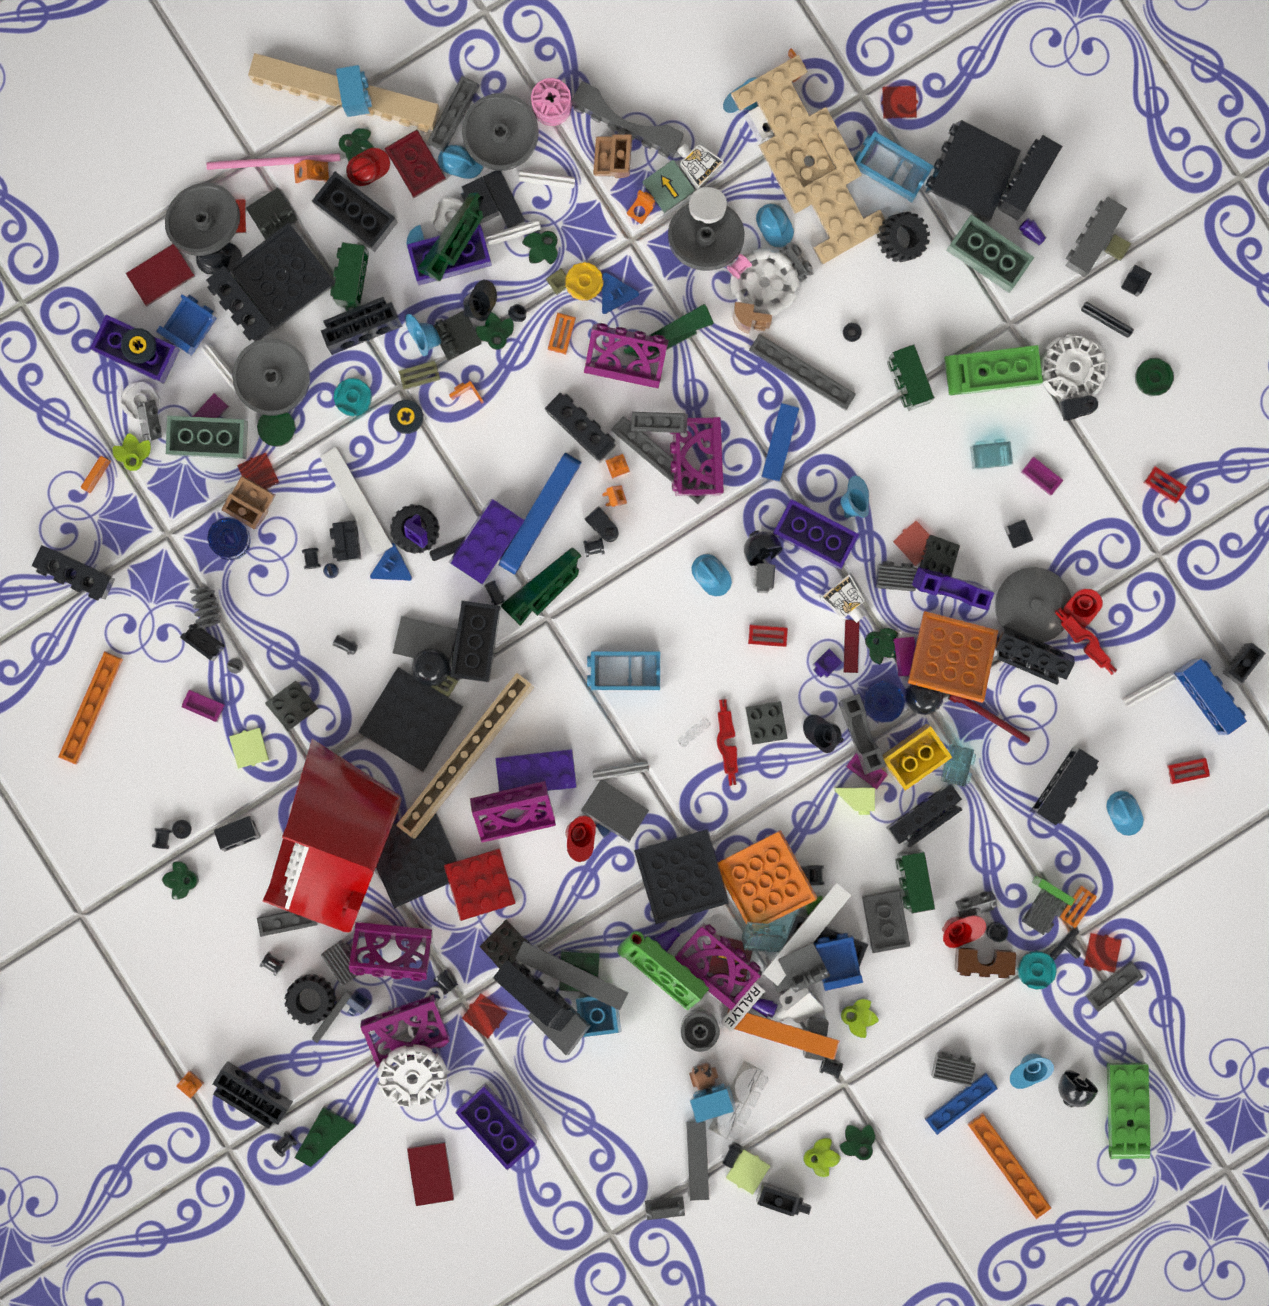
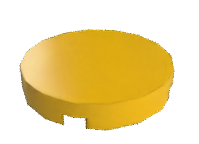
M589 262L573 265L565 277V286L568 293L580 301H588L595 298L603 287L601 271Z

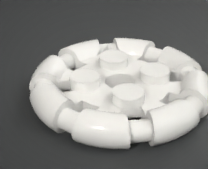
M759 248L752 250V253L748 255L744 254L750 262L756 259L758 264L754 267H748L743 272L747 274L746 280L731 276V292L737 298V302L754 304L755 300L763 301L761 307L754 305L753 312L773 316L782 309L786 310L794 301L796 289L799 288L798 272L796 269L794 270L793 262L782 252L771 251V248ZM767 259H774V265L772 263H767ZM784 268L786 269V271H787V273H788V274H786L785 276H783L782 273H781V271H780V270H782V269H784ZM767 278L770 281V285L766 288L761 287L759 280ZM784 285L789 287L788 292L782 291ZM746 289L749 295L744 297L741 291ZM777 298L779 303L773 305L771 301Z
M1067 334L1066 337H1058L1048 344L1045 348L1044 356H1041L1040 363L1044 379L1043 384L1053 396L1057 395L1064 401L1088 395L1094 396L1103 387L1102 383L1108 376V361L1105 360L1104 350L1095 340L1092 339L1091 341L1082 334ZM1069 344L1071 349L1065 350L1064 345ZM1084 345L1088 347L1087 351L1080 349L1081 346ZM1053 354L1058 356L1056 361L1051 359ZM1096 357L1098 364L1093 365L1091 358ZM1070 363H1077L1079 371L1076 373L1072 372L1069 368ZM1054 371L1056 377L1051 379L1049 372ZM1093 374L1097 376L1095 381L1090 379ZM1062 384L1068 386L1066 391L1060 389ZM1083 385L1085 390L1079 392L1078 387Z
M401 1046L391 1051L387 1059L382 1060L377 1072V1077L379 1078L378 1086L382 1094L387 1099L390 1098L398 1106L409 1108L414 1105L424 1106L435 1100L436 1095L443 1091L447 1081V1075L445 1074L447 1068L438 1053L434 1054L432 1049L426 1046ZM427 1058L430 1060L428 1064L424 1062ZM393 1062L398 1064L396 1067L392 1066ZM411 1074L417 1075L415 1080H409L407 1077ZM387 1078H393V1081H388ZM418 1093V1097L410 1098V1094Z

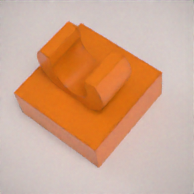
M623 454L605 460L612 479L630 472Z
M622 485L609 487L606 489L607 492L602 494L603 497H609L610 502L605 504L607 507L627 504Z
M188 1071L176 1087L191 1099L204 1082L194 1073Z

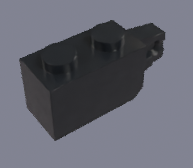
M763 1181L756 1198L757 1205L789 1216L798 1215L799 1212L809 1215L812 1208L811 1205L803 1202V1198L799 1194Z

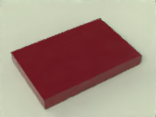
M417 129L384 148L413 198L447 180Z
M174 244L125 273L145 306L151 305L195 277Z
M446 1142L408 1147L407 1153L416 1206L453 1201L454 1193Z

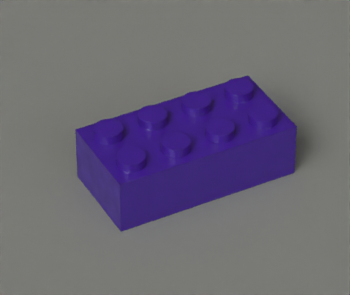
M481 224L476 228L454 265L448 264L442 279L492 266ZM440 236L407 244L415 278L419 286L437 281L419 272L417 268Z
M106 314L90 350L165 384L180 350L176 346L154 337L156 341L154 356L149 361L143 363L132 362L124 356L121 349V340L126 332L135 327ZM140 341L134 344L137 350L143 348V344Z
M490 499L448 563L483 585L525 520L494 499Z
M790 499L772 533L777 538L839 570L842 569L859 536L858 533L793 499Z
M573 749L495 758L499 792L544 781L548 791L577 788Z
M486 1083L460 1105L455 1112L506 1170H509L537 1143V1139Z

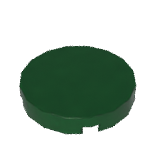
M1150 358L1142 362L1135 373V383L1138 389L1148 396H1160L1166 393L1174 381V372L1171 366L1159 358Z
M289 413L275 416L262 414L258 420L257 430L261 440L273 447H281L293 439L296 425Z

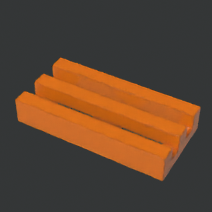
M557 312L547 350L566 355L576 317ZM560 318H563L557 346L553 347ZM571 320L564 348L560 349L567 321Z
M100 456L82 483L81 489L91 493L111 461Z
M1081 885L1072 898L1076 901L1082 891L1085 894L1069 917H1065L1072 907L1068 904L1059 916L1074 928L1077 927L1097 898L1096 895ZM1090 896V899L1087 901V903L1080 911L1076 919L1072 922L1071 920L1074 918V916L1076 915L1080 907L1083 905L1087 897Z

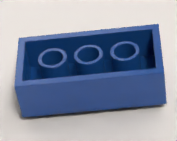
M1202 658L1190 660L1174 672L1175 676L1218 735L1231 734L1247 722L1245 712L1234 704V697L1229 691L1223 689V682L1217 675L1214 676L1210 671L1212 668L1206 660H1202Z

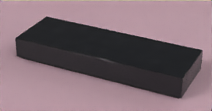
M493 171L483 176L507 228L524 222L525 219L502 172Z

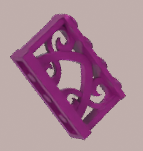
M604 323L593 324L584 373L659 389L669 340L661 335L649 336L642 331L630 332L623 327L611 328ZM600 335L609 338L608 342L602 340V344L607 347L606 349L599 347L597 344V338ZM629 344L636 351L640 359L633 360L628 364L627 368H623L620 359L612 352ZM649 346H655L659 349L660 354L656 358L648 359L647 356H651L654 351L650 352L648 350ZM594 348L602 353L597 362L591 361ZM608 356L615 360L616 364L614 366L608 364L611 361L610 358H607ZM659 362L657 375L651 373L650 363ZM636 364H643L638 365V367H640V371L634 370L633 366Z
M721 417L688 418L687 425L693 429L695 434L693 437L689 431H686V437H682L680 433H670L673 434V442H670V453L673 454L674 461H671V472L674 473L672 492H675V496H721L724 493ZM696 424H710V428L698 432ZM703 438V443H705V441H709L710 447L705 448L701 442V439ZM680 442L683 443V444H685V445L682 447L681 450H680ZM696 442L704 453L711 454V459L703 462L698 471L685 458L688 450ZM681 465H682V467L686 470V471H683L682 473H681ZM705 466L711 467L710 473L705 470L704 474H702ZM683 477L689 479L688 483H691L693 478L697 479L695 486L691 489L685 488L682 484ZM700 482L712 485V489H698Z
M545 781L470 798L471 812L482 843L556 826ZM545 801V804H546V805H544V804H538V803ZM518 808L525 810L518 818L510 819L501 816L508 809Z
M355 922L349 962L350 972L359 976L372 974L374 977L391 976L394 979L411 978L413 981L427 980L433 940L432 929ZM360 937H365L367 946L358 948ZM377 938L384 940L383 943L374 945L379 943L376 941ZM390 940H395L398 948L405 953L389 963L381 957L377 950L384 948ZM402 941H409V943L406 946L410 948L408 949L401 944ZM421 943H426L424 955L417 952ZM364 951H369L370 953L363 956V959H369V963H359L357 960L358 955ZM413 955L421 959V967H409L411 963L416 964V960L412 958Z
M702 923L683 947L674 955L676 961L682 966H686L696 978L703 980L709 988L708 991L730 1010L736 1006L762 975L761 967L756 962H750L745 958L746 954L742 950L733 948L731 942L724 936L720 937L716 933V929L710 924ZM708 936L711 943L707 945L703 941L704 949L701 950L698 946V938ZM693 944L697 952L688 957L683 955ZM706 956H725L729 966V975L719 973L711 977L708 976L709 961ZM700 958H702L705 963L704 968H699L697 966L698 963H702ZM742 968L750 972V978L747 981L735 979L736 976H745L740 973ZM719 978L727 979L728 982L723 980L724 984L719 985L717 983V980ZM734 984L743 986L735 997L731 995Z
M434 994L361 1020L360 1024L376 1068H379L383 1059L388 1058L389 1053L382 1055L378 1051V1047L383 1041L387 1042L384 1045V1050L390 1048L391 1051L405 1045L406 1047L422 1045L430 1049L435 1047L442 1048L450 1042L449 1033ZM433 1010L436 1021H428V1011ZM417 1016L416 1021L421 1020V1022H413L410 1020V1017ZM404 1020L406 1024L412 1027H419L411 1042L401 1041L392 1037L398 1030L399 1021ZM392 1024L394 1028L387 1033L390 1029H387L386 1026ZM436 1026L440 1030L439 1035L430 1038L428 1034L434 1033V1030L426 1027ZM373 1030L380 1037L375 1043L370 1033Z

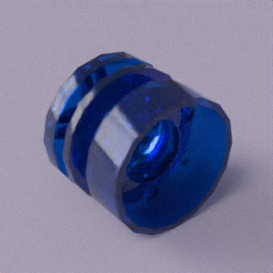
M226 517L219 519L212 524L208 531L207 540L209 547L217 556L224 560L233 561L240 559L246 555L250 548L251 538L249 531L240 521L234 518ZM228 536L230 538L234 536L233 540L235 542L233 544H226L228 542L226 539Z
M876 681L869 685L864 692L863 705L868 715L874 720L883 723L892 722L903 712L905 698L900 688L892 682ZM882 696H885L888 700L884 706L878 702V699H882Z

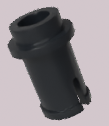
M495 580L484 585L492 600L491 603L497 606L505 601V596L501 594Z
M340 635L335 637L332 646L347 652V655H354L358 649L356 641L351 642Z
M736 1142L729 1144V1150L722 1161L729 1168L734 1167L739 1154L743 1152V1147Z

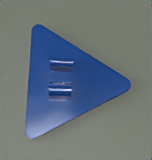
M603 273L602 314H607L639 296L638 291L610 274Z
M391 543L393 547L385 551L371 573L370 578L411 581L412 576L396 545Z

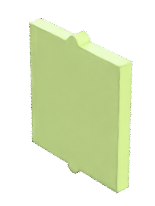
M260 728L250 731L243 730L242 733L229 736L238 769L250 765L255 766L257 763L269 760Z
M743 1149L742 1154L738 1156L734 1167L730 1169L726 1179L736 1184L738 1188H742L753 1195L770 1165L759 1159L758 1155L754 1156Z

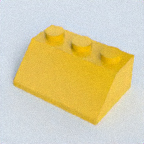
M928 724L919 728L882 755L886 767L905 791L952 758L933 728Z

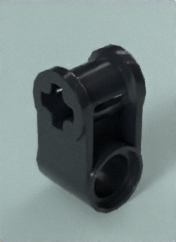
M1088 395L1059 402L1063 421L1092 414L1098 408L1097 398ZM1087 401H1088L1089 404L1092 403V405H1093V406L1090 408V410H1089L1088 407H1085V406H1084V404L1087 403Z
M599 506L584 518L591 528L606 542H614L618 538V528ZM607 529H609V530L614 529V530H613V534H614V535H613V536H611V535L606 536V534H607V533H606V530H607Z
M824 865L801 866L810 885H825L822 871Z

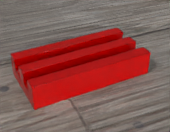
M1156 466L1152 468L1147 479L1143 482L1175 504L1187 488ZM1157 473L1158 475H1160L1176 487L1180 488V491H1177L1170 485L1166 484L1165 482L1154 476V474ZM1152 479L1156 483L1160 484L1161 486L1175 494L1176 497L1172 496L1171 494H1169L1168 492H1166L1150 480Z
M749 625L748 644L787 647L788 628ZM753 629L782 631L784 633L783 635L753 633ZM753 637L783 639V643L754 641Z
M1206 758L1167 765L1171 784L1210 777ZM1203 763V766L1175 772L1173 768ZM1204 770L1203 774L1175 779L1176 775Z

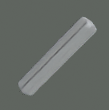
M647 761L594 770L593 778L594 780H602L649 771V764Z

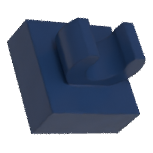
M355 991L346 1003L350 1006L347 1013L353 1017L357 1012L362 1015L371 1001L358 991Z

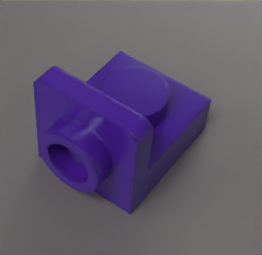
M416 514L406 521L404 525L405 535L418 546L424 548L428 544L427 532L421 527L420 516Z
M829 648L812 664L815 667L813 671L820 678L822 676L827 678L842 661Z

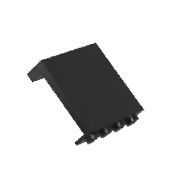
M960 120L953 123L949 129V139L942 145V155L934 163L933 169L935 170L926 182L925 186H927L925 193L932 192L979 216L978 219L985 223L992 219L1021 150Z

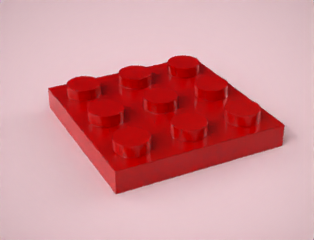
M500 848L444 865L460 921L516 904Z

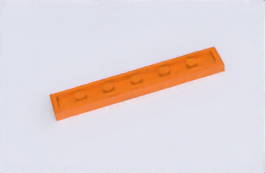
M104 651L60 751L59 758L75 765L78 764L123 661L122 658Z
M748 1012L734 1028L738 1031L833 1060L836 1057L840 1040Z
M982 1113L969 1122L967 1125L1035 1219L1051 1209L1050 1205L986 1116Z

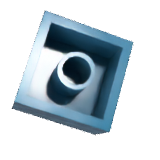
M359 65L336 69L342 107L346 116L370 114L369 107H372V102L368 90H366V88H369L365 71H361Z
M593 997L576 999L577 1012L591 1025L583 1037L622 1032L618 1009Z
M724 1083L713 1086L712 1091L706 1092V1089L696 1091L690 1099L696 1123L734 1112L736 1109L730 1086H725Z

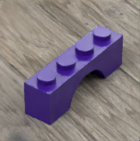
M918 567L912 583L921 592L935 596H948L987 611L994 596V592L986 586Z

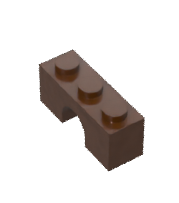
M957 947L954 970L960 972L959 975L971 976V973H979V977H990V974H996L998 978L1009 979L1010 975L1015 976L1016 952L1013 950L994 949L992 961L987 964H981L978 961V950L976 948Z

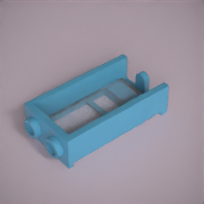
M874 131L872 136L868 135L862 145L865 146L863 151H858L854 157L860 172L912 203L930 174L933 165Z
M591 651V656H587V667H591V675H587V686H591V690H660V652Z

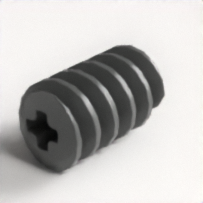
M209 587L190 590L191 594H196L191 600L197 602L192 607L199 609L194 613V616L200 617L195 622L196 624H202L197 629L219 624L221 621L214 619L219 613L213 612L218 605L211 604L216 598L210 597L211 594L215 593V590H209Z

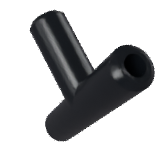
M1073 927L1051 952L1050 957L1053 960H1056L1064 950L1068 951L1075 959L1080 957L1081 953L1070 944L1079 934V930Z

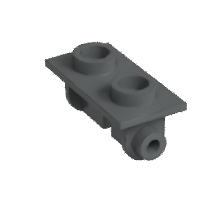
M788 243L787 246L789 248L785 246L780 250L782 254H785L795 263L793 268L797 270L800 282L807 279L806 275H814L812 265L808 260H804L801 255L802 250L797 244Z
M155 400L138 402L139 420H146L145 423H140L142 437L150 441L161 438V426Z
M985 891L976 896L964 897L956 901L955 904L959 909V916L965 918L977 915L976 908H979L981 913L994 910L997 907V899L992 891Z
M683 1196L645 1201L647 1220L685 1216Z

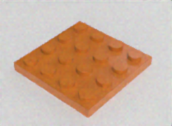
M924 611L908 683L983 703L998 630Z
M781 830L718 862L724 884L750 932L818 899Z

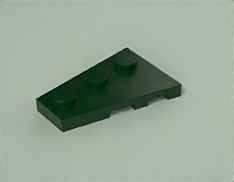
M323 1106L294 1158L312 1167L352 1131L357 1124Z

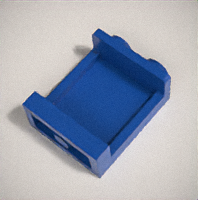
M181 294V302L164 327L159 326L156 332L192 356L217 318L212 315L214 312L206 305L203 308L199 306L196 298L190 294L187 297Z
M841 933L835 939L829 940V937L817 939L818 942L814 943V946L830 974L829 977L822 980L825 991L863 983L854 946V937L852 935L848 936V933Z

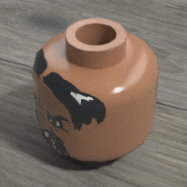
M710 1063L693 1066L692 1072L689 1073L693 1087H696L698 1090L715 1086V1079L719 1078L716 1067L712 1068Z

